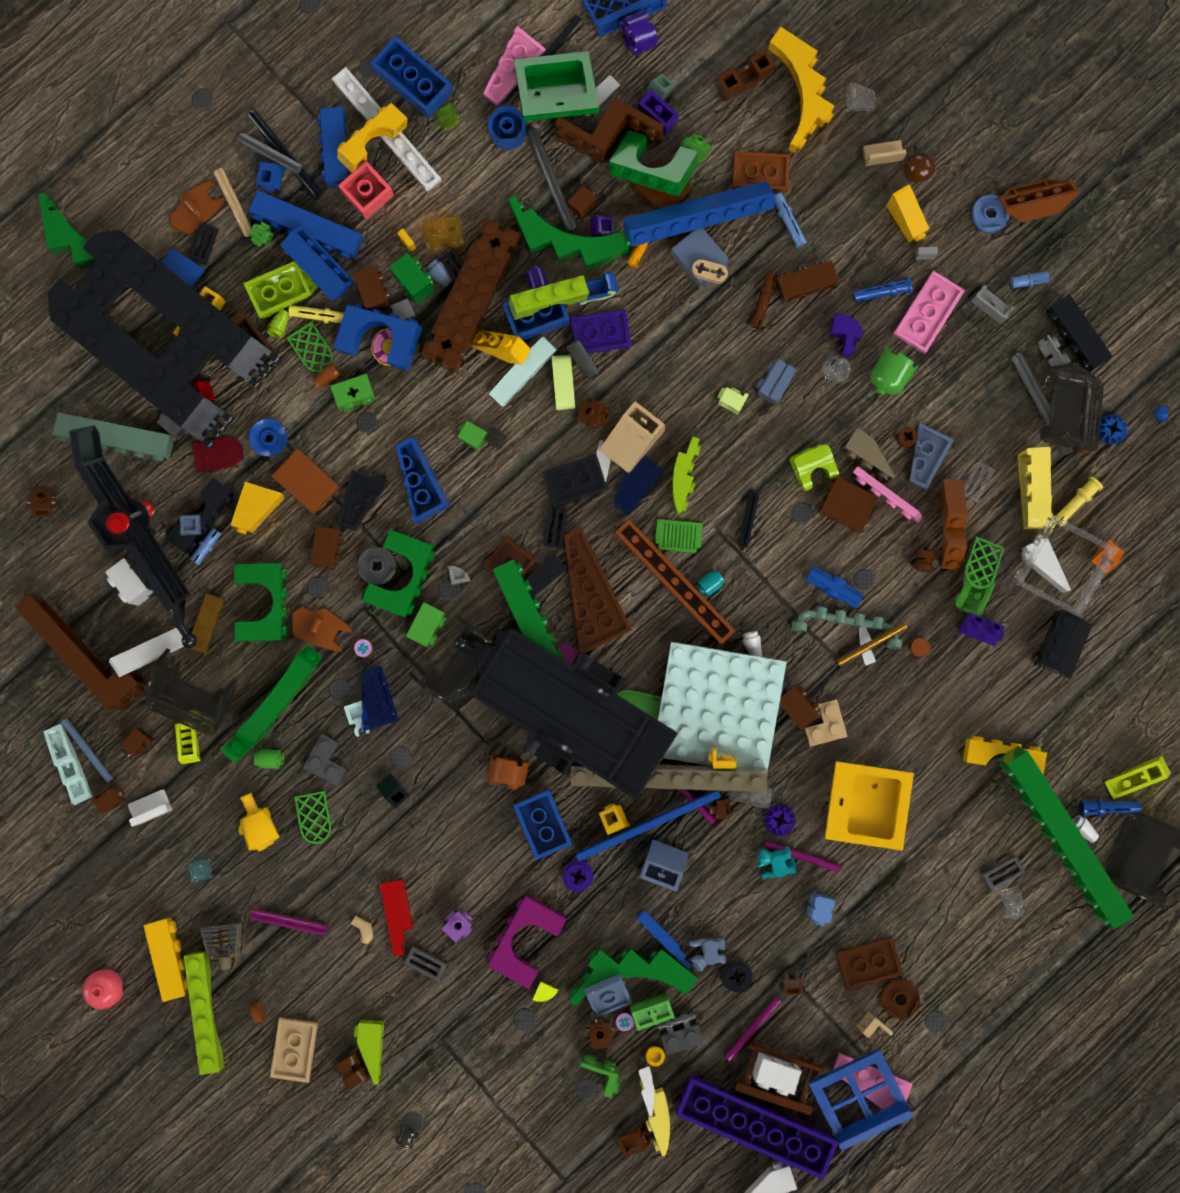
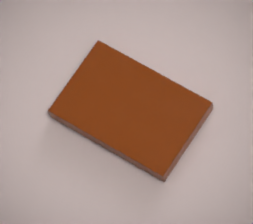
M734 151L732 190L766 181L773 192L788 193L790 154Z
M298 448L272 475L279 484L314 515L340 488L338 484Z

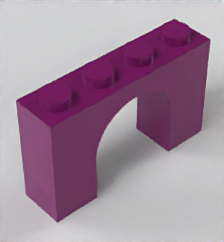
M526 895L524 899H519L515 907L518 909L516 915H511L508 919L506 933L501 932L497 940L499 946L496 951L492 949L487 960L490 961L488 967L529 989L539 969L520 959L515 954L512 947L513 935L523 926L535 925L558 937L567 917Z

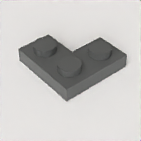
M321 734L303 768L338 786L347 770L345 767L330 760L339 742Z

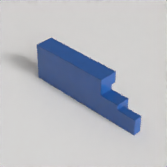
M645 910L641 911L636 916L637 919L689 970L692 966L685 959L686 954L680 949V945Z

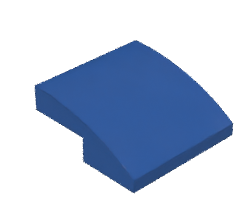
M172 248L162 261L163 265L192 288L205 271Z

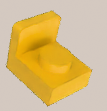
M712 747V752H709V763H713V769H736V758H732V755L728 754L720 755V758H717L716 747Z

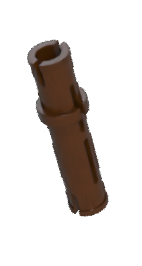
M766 272L763 286L759 290V299L750 323V327L755 329L762 328L771 296L774 295L773 289L778 275L773 272Z

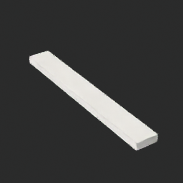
M347 67L332 78V81L366 121L378 115L381 107ZM402 132L394 139L380 136L427 192L441 181L439 175Z

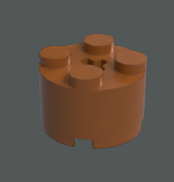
M492 754L487 773L488 783L493 785H499V783L507 784V788L515 790L522 788V786H525L529 762L503 755L502 759L498 758V754Z

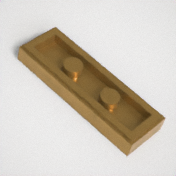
M205 594L192 631L197 637V644L189 649L207 654L225 599Z

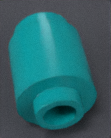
M717 570L714 572L710 571L697 581L698 586L696 589L702 596L706 595L709 597L722 587L725 580Z

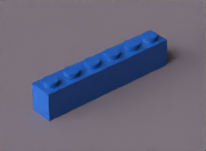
M257 191L249 208L253 220L259 223L263 221L269 223V226L278 231L283 229L287 231L288 235L292 230L303 226L325 251L332 252L333 250L338 252L340 257L347 260L349 258L356 259L364 241L362 234L261 191Z

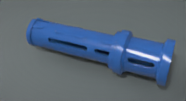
M908 276L906 279L899 281L890 280L888 284L854 290L855 302L888 295L896 297L897 294L905 292L910 294L913 292L912 281Z
M1081 799L1079 801V813L1082 817H1086V815L1101 817L1106 813H1140L1141 804L1138 800L1104 802L1101 799H1096V801Z

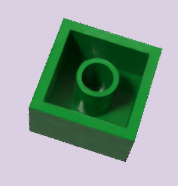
M406 253L389 267L393 277L416 306H418L434 293V283L426 270L422 272L421 264L416 257H410Z

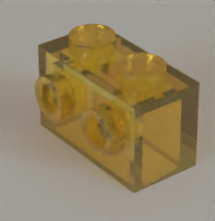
M461 216L423 220L427 248L440 249L442 246L447 245L458 247L464 243Z

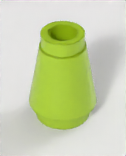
M283 309L277 312L267 325V333L270 336L280 339L285 334L289 312Z

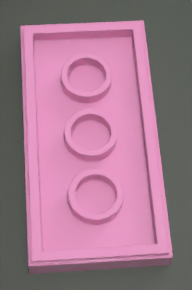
M932 271L893 335L925 354L965 290L937 272Z

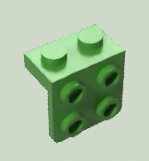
M591 1054L581 1055L579 1066L607 1075L604 1085V1096L611 1098L613 1093H617L620 1084V1078L618 1077L619 1067H616V1063L609 1060L604 1062L598 1061L597 1057Z

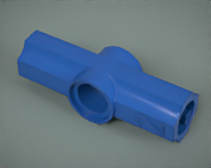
M813 566L805 580L823 590L822 592L827 596L840 600L854 609L858 607L864 596L861 592L847 585L841 578L835 575L831 576Z

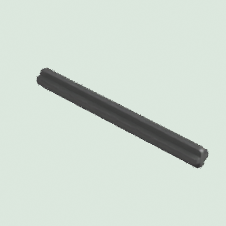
M537 128L529 129L527 131L566 231L568 233L576 230V225Z
M1022 353L1013 355L1011 359L1062 454L1067 455L1071 453L1073 448Z

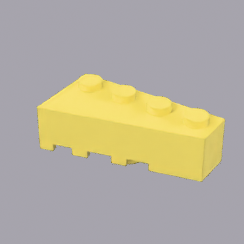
M1051 447L1027 448L1018 454L1023 530L1045 529L1053 523V513L1051 512Z

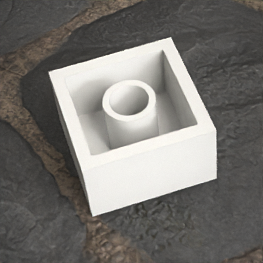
M123 558L105 572L108 575L107 581L112 587H116L120 593L118 595L124 603L128 602L129 604L139 606L154 591L138 566L132 569L129 568L135 562Z
M759 1052L752 1075L759 1087L764 1089L772 1087L777 1089L776 1092L788 1096L789 1093L795 1094L801 1070L797 1064Z

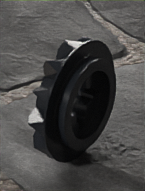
M740 960L731 961L724 966L721 972V979L728 990L742 992L752 982V971L746 963ZM734 968L738 973H745L739 977L740 984H738L735 978H730L734 975Z

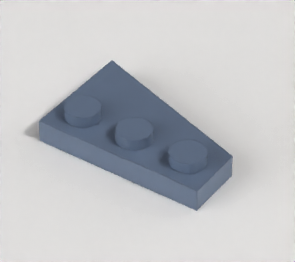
M919 423L910 483L927 491L954 439Z

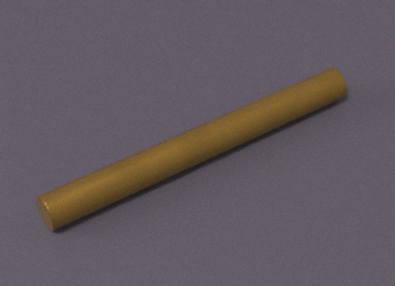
M902 622L838 658L837 662L842 666L908 627L905 622Z

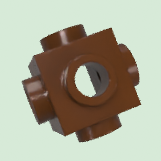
M598 400L580 402L577 420L588 428L597 429L598 426L605 427L606 421L609 418V408L602 405L603 402Z
M44 486L31 488V495H27V506L31 507L32 517H52V506H56V495H52L51 488Z
M594 1018V1021H590V1027H586V1039H590L591 1049L611 1048L610 1038H614V1026H610L609 1020L605 1021V1018Z

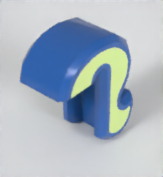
M605 272L602 276L603 278L587 281L589 295L585 301L578 302L577 304L585 305L591 301H601L615 296L619 291L615 274Z

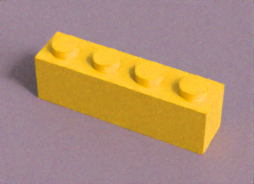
M169 917L143 925L162 1002L186 996L189 992L185 974V963L180 954L182 950L181 943L177 940L175 934L177 932L175 921H172V918Z

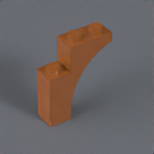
M943 479L940 490L943 513V542L940 565L941 569L954 570L961 568L967 549L965 524L968 518L963 480Z

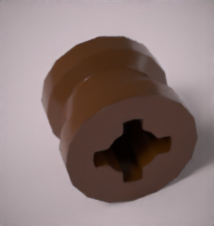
M912 427L903 428L896 436L897 444L902 448L911 447L918 439L917 431Z

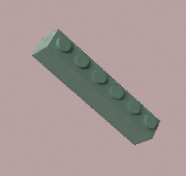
M59 412L57 414L53 435L59 438L58 441L70 443V430L95 425L100 433L102 450L104 451L111 448L119 454L131 452L133 456L144 458L145 455L151 456V460L163 462V459L170 460L174 438L168 434Z

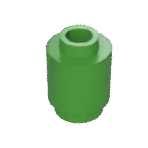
M261 749L255 752L254 765L259 766V768L279 769L280 765L284 764V754H281L280 750Z

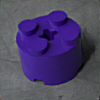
M645 10L619 21V27L626 37L624 39L625 47L627 50H631L633 55H639L658 46L655 44L658 43L653 22H648L647 18L650 16Z

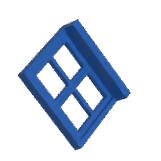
M880 1048L808 1081L838 1141L841 1151L913 1118L911 1110ZM876 1063L885 1081L861 1092L852 1074ZM846 1077L854 1095L831 1106L822 1088ZM888 1086L896 1103L872 1114L864 1096ZM858 1100L866 1117L842 1128L834 1110Z

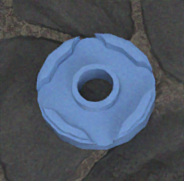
M990 194L982 196L976 201L971 213L974 225L979 230L987 233L1001 230L1008 222L1010 216L1002 207L999 196ZM986 210H993L995 217L989 218L986 215Z

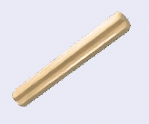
M219 168L214 171V175L244 236L249 237L252 227L224 170Z

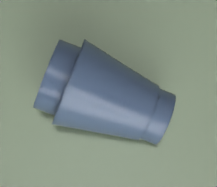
M437 259L426 268L428 274L445 288L453 281L443 263Z

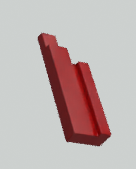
M404 879L380 884L394 957L404 955L402 944L406 942L404 931L414 928Z

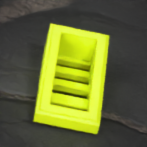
M195 721L175 724L178 761L181 764L199 762L200 751ZM191 729V732L181 733V730ZM192 737V739L182 741V738ZM192 745L190 748L183 749V746Z

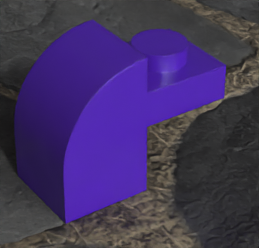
M836 313L833 317L830 336L844 339L841 358L848 359L851 354H854L855 342H859L862 339V329L854 318Z

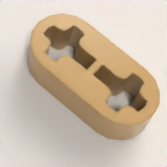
M697 260L692 266L693 275L701 280L721 284L728 276L727 268L721 264ZM700 265H703V269L707 271H702V273H698V269L696 268H699ZM718 270H721L724 276L716 278V274L711 272L717 273Z

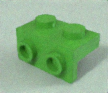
M973 574L969 575L971 582L975 581ZM964 578V587L955 598V606L964 613L968 614L970 612L981 616L993 591L995 582L993 581L987 588L977 589L969 585L966 578ZM985 579L980 581L982 586L987 585Z

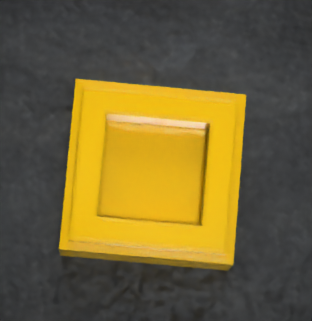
M401 229L398 232L399 239L409 252L416 249L414 242L404 229Z

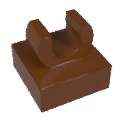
M729 798L716 800L717 805L709 806V814H718L719 820L731 818Z
M785 973L782 985L783 995H799L803 993L804 984L803 979H799V973H795L794 980H790L788 973Z

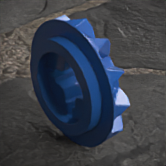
M1109 414L1098 422L1097 434L1107 444H1118L1127 436L1128 426L1125 423V419H1122L1119 415ZM1115 423L1117 431L1111 435V429L1108 426L1111 427Z

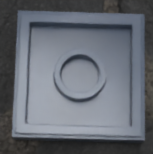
M620 974L584 989L596 1018L633 1003Z

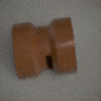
M917 550V562L914 563L913 569L932 573V562L936 558V553L927 550Z

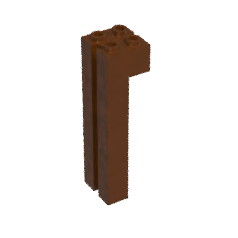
M28 594L15 606L19 613L107 710L122 711L130 705L129 701L134 696L138 697L145 691L144 687L148 684L135 670L121 677L116 672L111 674L42 597Z

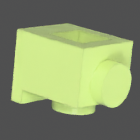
M722 387L717 397L720 399L718 405L738 415L748 394L745 393L742 396L740 395L741 392L735 388L725 389Z

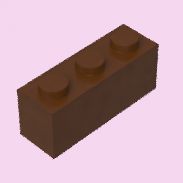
M822 260L815 263V266L809 268L808 266H803L797 269V272L780 274L776 285L784 304L836 287L839 280L832 260L828 262Z

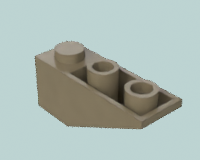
M857 428L842 451L845 452L848 458L860 461L861 466L865 469H872L877 472V476L880 479L891 481L895 475L874 438Z

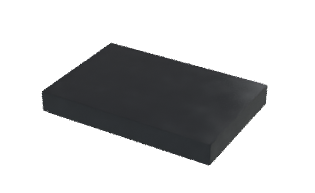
M597 454L542 472L554 508L608 491Z

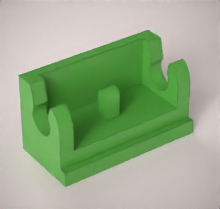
M666 992L630 1005L638 1031L675 1018Z

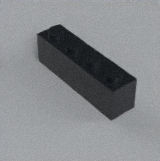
M1070 294L1046 310L1048 319L1057 326L1059 335L1066 339L1070 351L1077 355L1081 367L1087 370L1088 373L1113 357Z

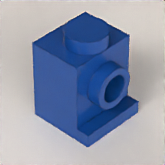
M260 162L256 184L263 187V191L274 193V189L280 190L283 172L286 169L277 164Z

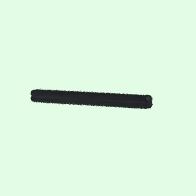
M251 110L247 114L248 118L272 148L297 162L256 110ZM303 168L299 174H295L314 199L317 200L323 195L322 191Z

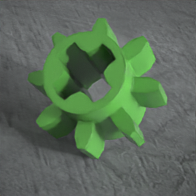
M264 222L261 225L254 224L249 233L252 237L251 241L259 247L262 244L268 245L273 238V233L270 232L272 228Z

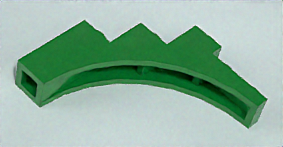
M631 947L628 951L624 949L618 956L619 962L602 948H599L598 951L594 949L587 959L590 960L588 966L592 968V971L587 970L581 978L583 982L580 986L575 985L570 991L569 995L571 997L569 1002L576 1006L586 996L585 988L618 974L622 978L645 977L660 980L674 986L684 994L688 993L698 980V977L662 947L658 950L655 948L648 957L650 959L649 962Z

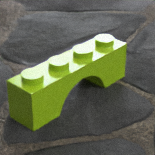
M584 275L510 295L508 303L514 320L531 316L537 311L552 305H570L585 301L589 291Z

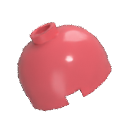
M97 970L86 978L82 988L83 998L94 1009L110 1008L119 1002L123 995V981L118 973L113 970Z

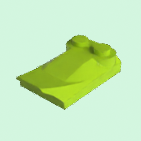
M295 261L243 283L260 319L270 318L275 312L312 296L313 292L318 288L317 284L312 281Z

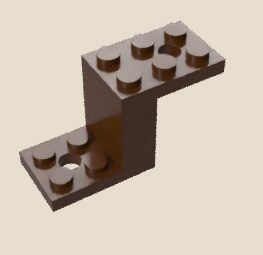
M616 97L592 135L561 117H558L555 122L556 137L561 143H568L577 152H584L594 162H601L603 164L626 127L630 131L646 135V141L651 144L656 143L659 145L663 139V124Z

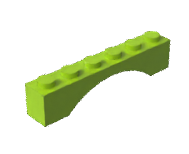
M206 951L193 952L184 956L199 1074L204 1075L220 1072L224 1068V1060L212 1007L210 960Z

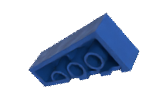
M411 437L396 445L404 476V484L408 493V501L413 515V523L419 524L451 507L418 439Z

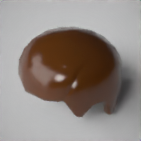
M926 153L913 155L904 165L905 175L914 183L927 181L935 172V163L932 157Z

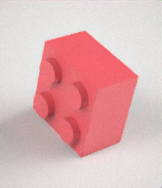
M367 161L338 185L341 193L365 220L394 196L392 188Z

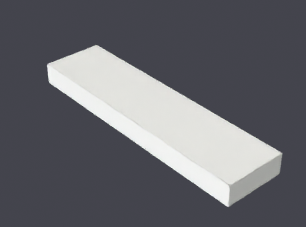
M174 628L110 658L109 662L117 675L121 677L184 647L181 642L182 636L178 629Z

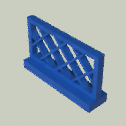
M582 0L599 37L619 29V21H622L623 18L643 10L650 15L666 8V0H639L634 4L628 2L629 0H606L610 2L608 8L599 6L601 0H597L596 5L588 3L587 0ZM614 3L623 5L622 9L618 11L611 10ZM597 11L606 13L605 17L598 20L595 14Z

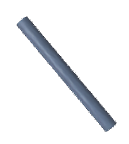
M65 718L62 720V725L107 783L112 781L114 778L69 719Z

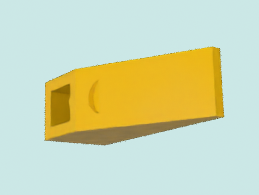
M483 330L478 331L470 345L503 361L523 365L531 351L519 336Z

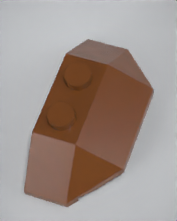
M1043 179L1011 187L1003 196L999 197V201L1006 213L1021 222H1027L1059 214L1079 195V190L1073 180Z

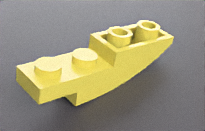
M640 1080L641 1088L644 1090L642 1080ZM653 1084L654 1112L652 1117L648 1114L649 1120L646 1121L649 1132H653L656 1139L653 1140L656 1151H660L661 1155L665 1156L670 1137L669 1110L663 1087L655 1090Z

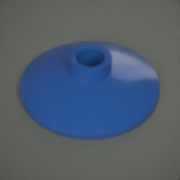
M274 419L258 421L252 427L249 434V441L253 450L266 457L279 454L285 448L288 439L285 427ZM268 436L273 437L271 442H267Z

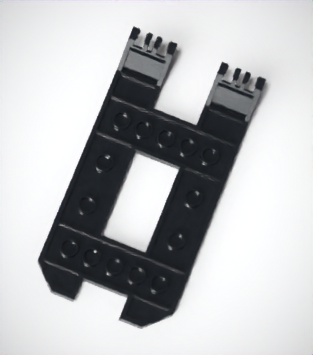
M114 230L94 233L83 249L96 259L95 263L74 289L63 280L58 279L48 292L50 320L179 427L212 449L215 442L206 437L205 434L209 430L215 437L220 438L222 434L214 429L212 425L214 424L221 431L225 432L227 430L226 427L216 420L221 415L225 421L232 423L235 418L203 396L190 383L211 356L214 355L227 367L259 389L262 385L261 382L251 375L256 370L263 378H267L269 375L258 366L262 365L269 372H272L273 367L266 364L263 360L266 356H269L277 364L281 361V358L243 330L123 231ZM127 285L182 329L159 359L105 315Z

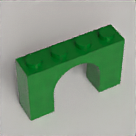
M629 130L609 161L610 174L617 178L679 197L698 166V151L680 146L669 164L660 168H649L639 163L647 150L646 135Z
M390 530L383 548L409 559L413 567V577L405 588L398 591H389L369 583L362 601L407 619L408 615L411 616L415 609L413 602L415 597L419 598L422 587H420L422 579L426 580L429 569H427L429 561L433 562L436 551H434L435 547L433 545Z
M234 564V584L263 585L268 588L273 597L272 610L264 619L253 622H235L236 642L285 641V637L288 635V628L285 625L288 610L287 606H284V598H287V587H284V579H287V569L284 568L283 564Z

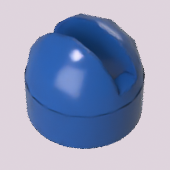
M1168 406L1157 407L1153 413L1154 418L1159 421H1167Z

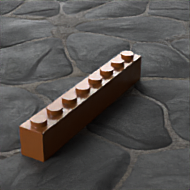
M630 519L615 532V536L719 645H722L735 632L732 626Z

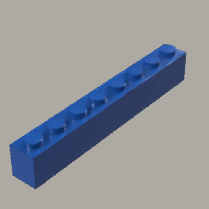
M763 181L623 218L624 234L631 247L771 210L774 209V192L768 183Z

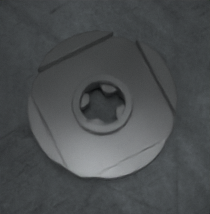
M381 547L369 548L359 557L358 571L364 581L380 586L388 583L394 577L397 563L393 554L387 549ZM374 562H376V563L381 562V563H382V564H381L382 569H381L380 571H379V570H376V571L373 570V568H374L373 563H374Z

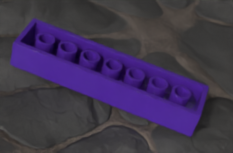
M692 1074L688 1078L675 1110L676 1116L822 1180L838 1145L835 1136Z

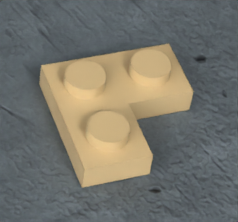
M837 699L818 704L821 708L822 723L805 728L809 747L847 737Z

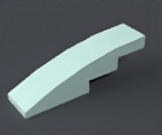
M542 337L531 348L523 365L515 364L492 389L489 395L502 407L505 406L516 392H519L529 379L536 375L557 349L545 337Z
M59 724L43 731L54 766L58 768L62 783L67 787L71 803L76 805L91 798L92 794L64 726Z

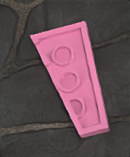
M516 26L511 40H509L507 48L483 93L497 107L501 105L518 85L514 59L539 57L546 52L542 45L518 26Z
M857 467L853 473L857 476L855 478L857 482L863 486L865 484L870 486L872 493L878 497L882 495L887 499L885 501L894 509L895 507L899 508L902 511L901 514L910 520L912 518L917 523L920 522L923 517L917 509L861 468Z
M838 1053L832 1070L855 1059ZM868 1066L852 1074L861 1092L885 1081L880 1070L873 1066ZM894 1076L907 1101L913 1084ZM846 1077L842 1079L846 1083H848ZM888 1086L865 1096L881 1109L896 1103Z

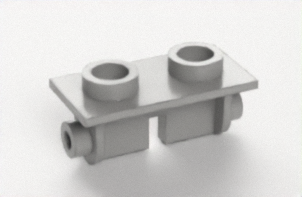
M1048 335L1049 340L1042 339L1038 342L1040 345L1038 347L1045 358L1051 354L1054 356L1048 362L1054 372L1060 374L1065 370L1063 368L1065 365L1067 368L1070 367L1068 363L1071 360L1066 352L1062 354L1058 347L1061 345L1055 336L1052 338Z

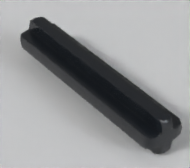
M750 492L748 495L738 546L743 548L749 546L759 494L756 492Z

